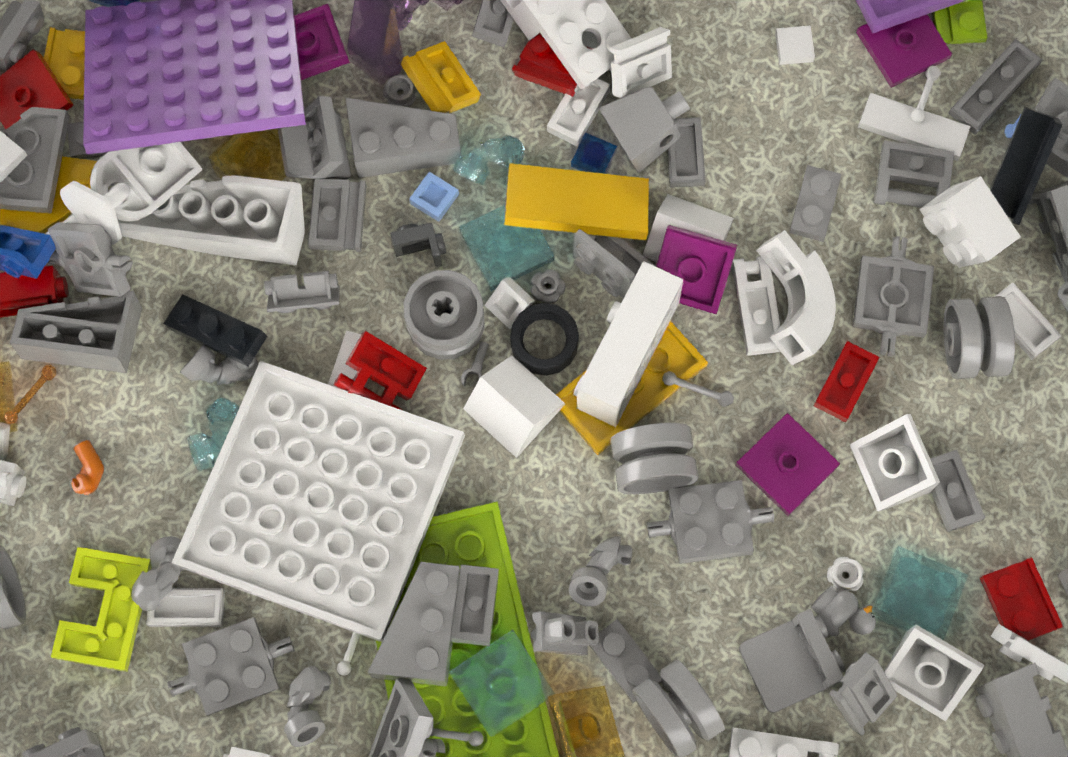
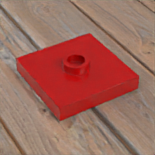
M35 49L31 50L0 76V122L5 129H8L22 119L20 115L31 107L68 111L74 106L40 52Z

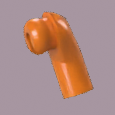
M86 440L74 447V451L83 466L80 473L76 475V478L72 479L71 486L74 492L89 495L98 488L104 472V465L90 440Z

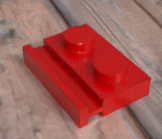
M537 34L524 47L519 56L520 61L517 66L514 65L512 67L514 75L573 97L577 83L542 34Z
M1032 557L980 577V581L1000 625L1027 641L1063 628V624Z

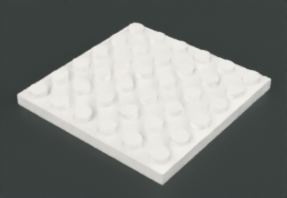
M260 361L172 563L182 569L382 642L464 440V432Z

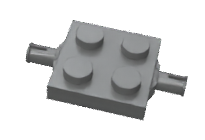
M58 222L48 229L56 248L48 263L64 267L77 292L121 297L131 290L126 279V272L132 267V261H128L131 258L125 255L118 256L114 253L111 246V238L102 225Z
M900 236L892 238L891 256L883 258L862 256L860 260L853 327L874 330L882 334L879 354L883 356L886 353L887 356L895 355L896 336L908 335L924 338L928 328L934 266L917 264L905 258L908 239L902 237L900 241Z
M742 480L673 488L668 491L671 509L669 520L647 522L649 538L671 535L677 547L679 564L753 555L754 552L751 536L752 525L773 523L774 513L772 507L750 510L745 500Z
M252 617L185 642L182 646L188 660V675L168 681V688L184 684L169 691L172 697L194 689L201 698L206 716L278 690L280 687L274 673V658L295 651L292 644L279 649V647L292 643L291 638L288 636L268 644L260 633L256 618Z

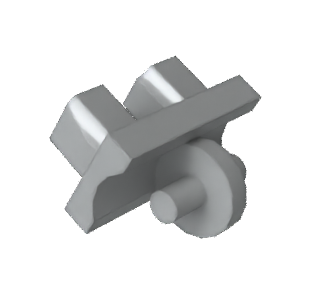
M543 611L533 612V621L536 624L535 629L531 632V638L534 640V651L583 656L588 655L587 646L596 645L599 642L597 621H586V617Z

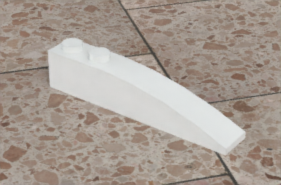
M234 175L222 177V180L206 182L204 179L191 181L190 184L184 185L148 216L137 221L118 220L121 234L124 237L202 253L288 265H297L305 234L302 188L299 183Z

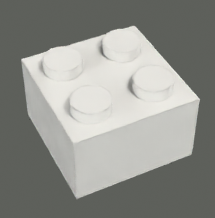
M981 176L951 186L919 209L924 216L923 222L926 228L932 234L937 235L943 244V252L946 258L959 268L987 262L1021 237Z

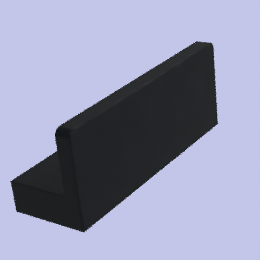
M1026 106L1022 111L990 187V191L1006 215L1011 218L1012 223L1017 225L1021 223L1062 128L1059 118Z

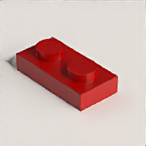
M847 341L813 406L846 423L880 357Z

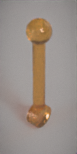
M44 366L41 371V377L13 410L5 412L4 421L6 423H16L18 421V414L44 383L54 379L57 372L54 366Z

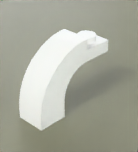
M784 230L764 242L756 251L785 288L788 297V314L784 323L773 333L770 339L790 364L794 365L814 355L825 343L834 324L836 303L832 281L816 251H813L805 256Z

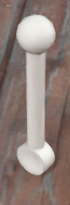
M930 66L925 72L927 81L917 109L911 113V118L914 122H921L925 118L923 110L933 82L941 75L940 69L936 66Z
M353 632L344 659L337 665V672L340 675L345 676L351 672L350 662L360 636L358 633Z

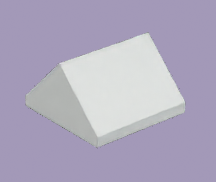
M667 194L657 211L643 256L657 263L668 225L725 241L734 218Z
M511 355L480 377L463 409L517 458L561 410L565 403Z
M906 414L850 444L877 511H882L929 494L940 483L911 414Z
M914 625L906 631L884 673L896 692L946 721L980 674L984 664L920 626Z

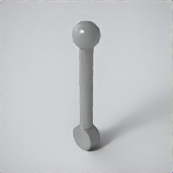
M666 372L662 377L666 385L671 386L675 384L717 399L723 407L729 406L734 401V397L729 391L719 393L677 378L673 372Z
M433 728L430 735L469 741L473 746H479L483 742V735L479 731H473L469 734Z

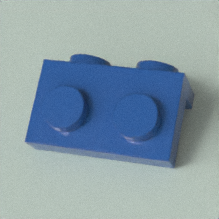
M0 225V271H4L16 278L23 275L37 279L56 249L51 236Z

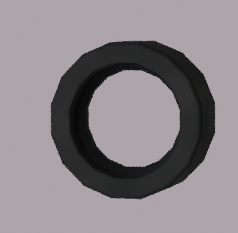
M540 303L529 306L519 313L512 324L510 342L513 356L533 374L547 376L561 372L571 364L577 354L579 332L576 321L568 311L555 304ZM543 319L552 320L564 330L566 336L565 347L554 358L539 359L529 354L523 342L524 333L528 326L535 321Z

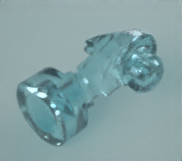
M505 135L503 138L488 139L486 142H479L481 147L477 148L475 146L469 154L458 157L453 170L475 183L484 185L490 174L486 164L488 161L495 162L499 166H507V168H509V163L520 164L525 154L524 146L517 137Z
M219 398L206 410L209 427L212 431L211 437L201 432L187 438L191 457L199 472L214 467L237 415L239 406L229 399Z

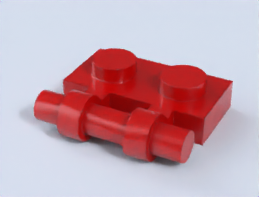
M365 331L361 334L345 363L357 371L355 377L351 379L340 373L334 382V386L348 391V393H354L403 410L393 404L396 395L406 401L410 400L427 368ZM368 379L385 388L381 396L364 387Z

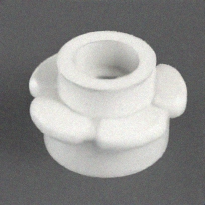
M839 557L834 560V565L830 566L827 570V579L838 592L857 591L863 584L862 575L864 571L861 564L856 560L849 559L848 557ZM847 572L849 574V578H843L842 573Z

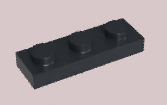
M183 294L163 323L171 331L196 343L205 345L207 348L249 367L268 337L262 330Z

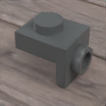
M432 222L419 226L417 224H406L399 227L397 231L390 233L396 257L431 249L435 268L442 266L440 255L447 254L442 233H434Z

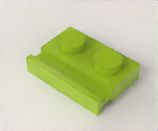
M966 0L932 12L933 24L946 44L981 43L987 41L982 0Z

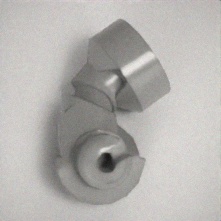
M203 345L182 368L180 373L190 381L202 380L208 383L217 381V386L222 384L228 385L251 378L258 367V361L255 356L249 367L225 357L223 362L217 365L215 364V354Z
M168 536L160 538L152 544L150 548V561L153 570L148 572L142 571L133 584L131 592L132 600L145 611L155 610L159 606L160 601L172 591L173 583L177 581L180 572L183 570L172 563L181 539Z
M614 536L601 542L590 553L589 556H592L586 567L580 568L573 573L569 585V593L572 599L583 606H596L603 602L608 589V580L605 575L617 563L629 565L633 548L630 545H621L620 536Z
M315 666L304 668L289 686L290 697L286 707L290 708V712L287 714L288 722L284 727V732L294 747H301L312 743L325 730V724L319 713L315 710H308V705L312 704L313 700L322 691L329 689L331 679L327 672L319 671Z

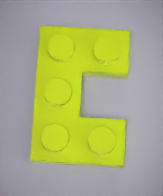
M77 547L69 584L104 591V596L96 626L59 620L51 658L128 672L142 612L139 605L132 600L131 592L133 584L141 572H148L152 569L150 559Z

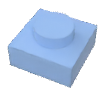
M428 172L409 198L412 206L440 222L458 197L459 192L457 188L433 173Z

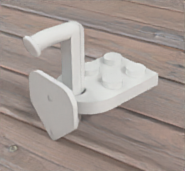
M181 142L107 152L96 162L92 169L90 177L91 189L76 181H72L61 189L62 201L72 213L63 223L102 225L111 238L112 246L122 239L118 220L137 221L148 216L203 169Z

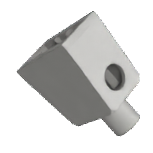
M647 87L599 108L637 173H639L680 138L681 134L673 119L690 110V107L680 91L661 101L653 87Z

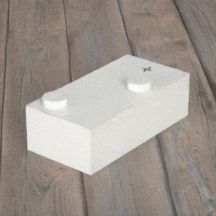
M645 261L642 262L622 303L615 301L607 317V321L611 324L585 374L581 376L576 385L573 395L577 396V409L614 427L617 426L679 305L683 279Z

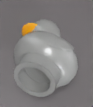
M829 586L811 605V608L822 618L828 635L838 636L839 628L848 619H850L851 628L857 634H869L875 628L876 620L872 613L873 607L870 605L859 609L858 599L849 591L838 592L832 586Z

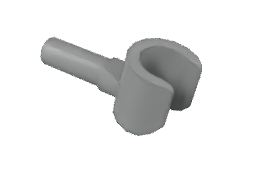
M480 342L472 367L463 372L461 381L464 386L469 375L477 374L479 379L482 376L481 371L489 346L488 343Z

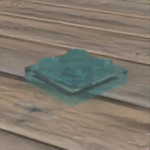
M506 204L459 226V231L491 291L495 290L500 282L507 277L516 280L555 261V256L540 229L504 225Z
M897 546L874 602L872 613L876 619L904 631H908L914 625H918L944 641L968 575Z
M513 630L449 671V674L491 738L555 695Z

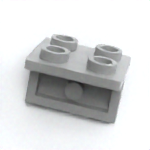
M318 96L305 109L306 125L278 128L285 175L293 178L347 180L351 177L341 117L334 111L332 97Z

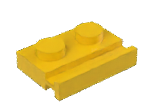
M50 27L44 60L68 97L84 100L85 31L70 29L59 31Z
M445 41L417 51L414 56L409 57L407 55L403 57L401 62L402 68L431 111L449 112L450 114L479 101L481 93Z

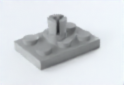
M396 678L368 757H435L436 752L445 753V745L441 739H427L433 730V717L410 679Z

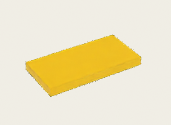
M509 163L504 225L572 233L582 230L586 234L637 240L647 239L649 178Z
M670 320L616 427L577 409V396L573 395L578 381L586 371L556 394L565 403L560 412L592 450L599 455L611 445L612 436L632 428L681 388V386L675 384L671 386L664 384L662 380L664 373L670 371L675 373L677 378L689 381L708 365V362Z

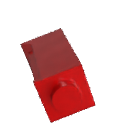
M53 265L44 266L37 279L23 275L16 278L6 272L0 273V318L16 316L19 309L64 302L63 298L69 296L68 283L65 276H61Z

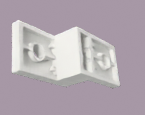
M500 0L528 40H531L539 33L542 34L581 90L611 68V62L614 61V53L610 52V47L632 39L605 0ZM583 31H590L596 36L597 45L595 49H589L583 45L581 40Z

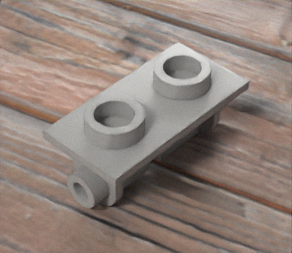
M329 271L304 273L305 286H298L296 274L271 277L270 281H264L265 293L268 295L267 312L291 313L297 309L312 307L322 310L330 308L332 305H339L340 286L338 285L337 274H330Z

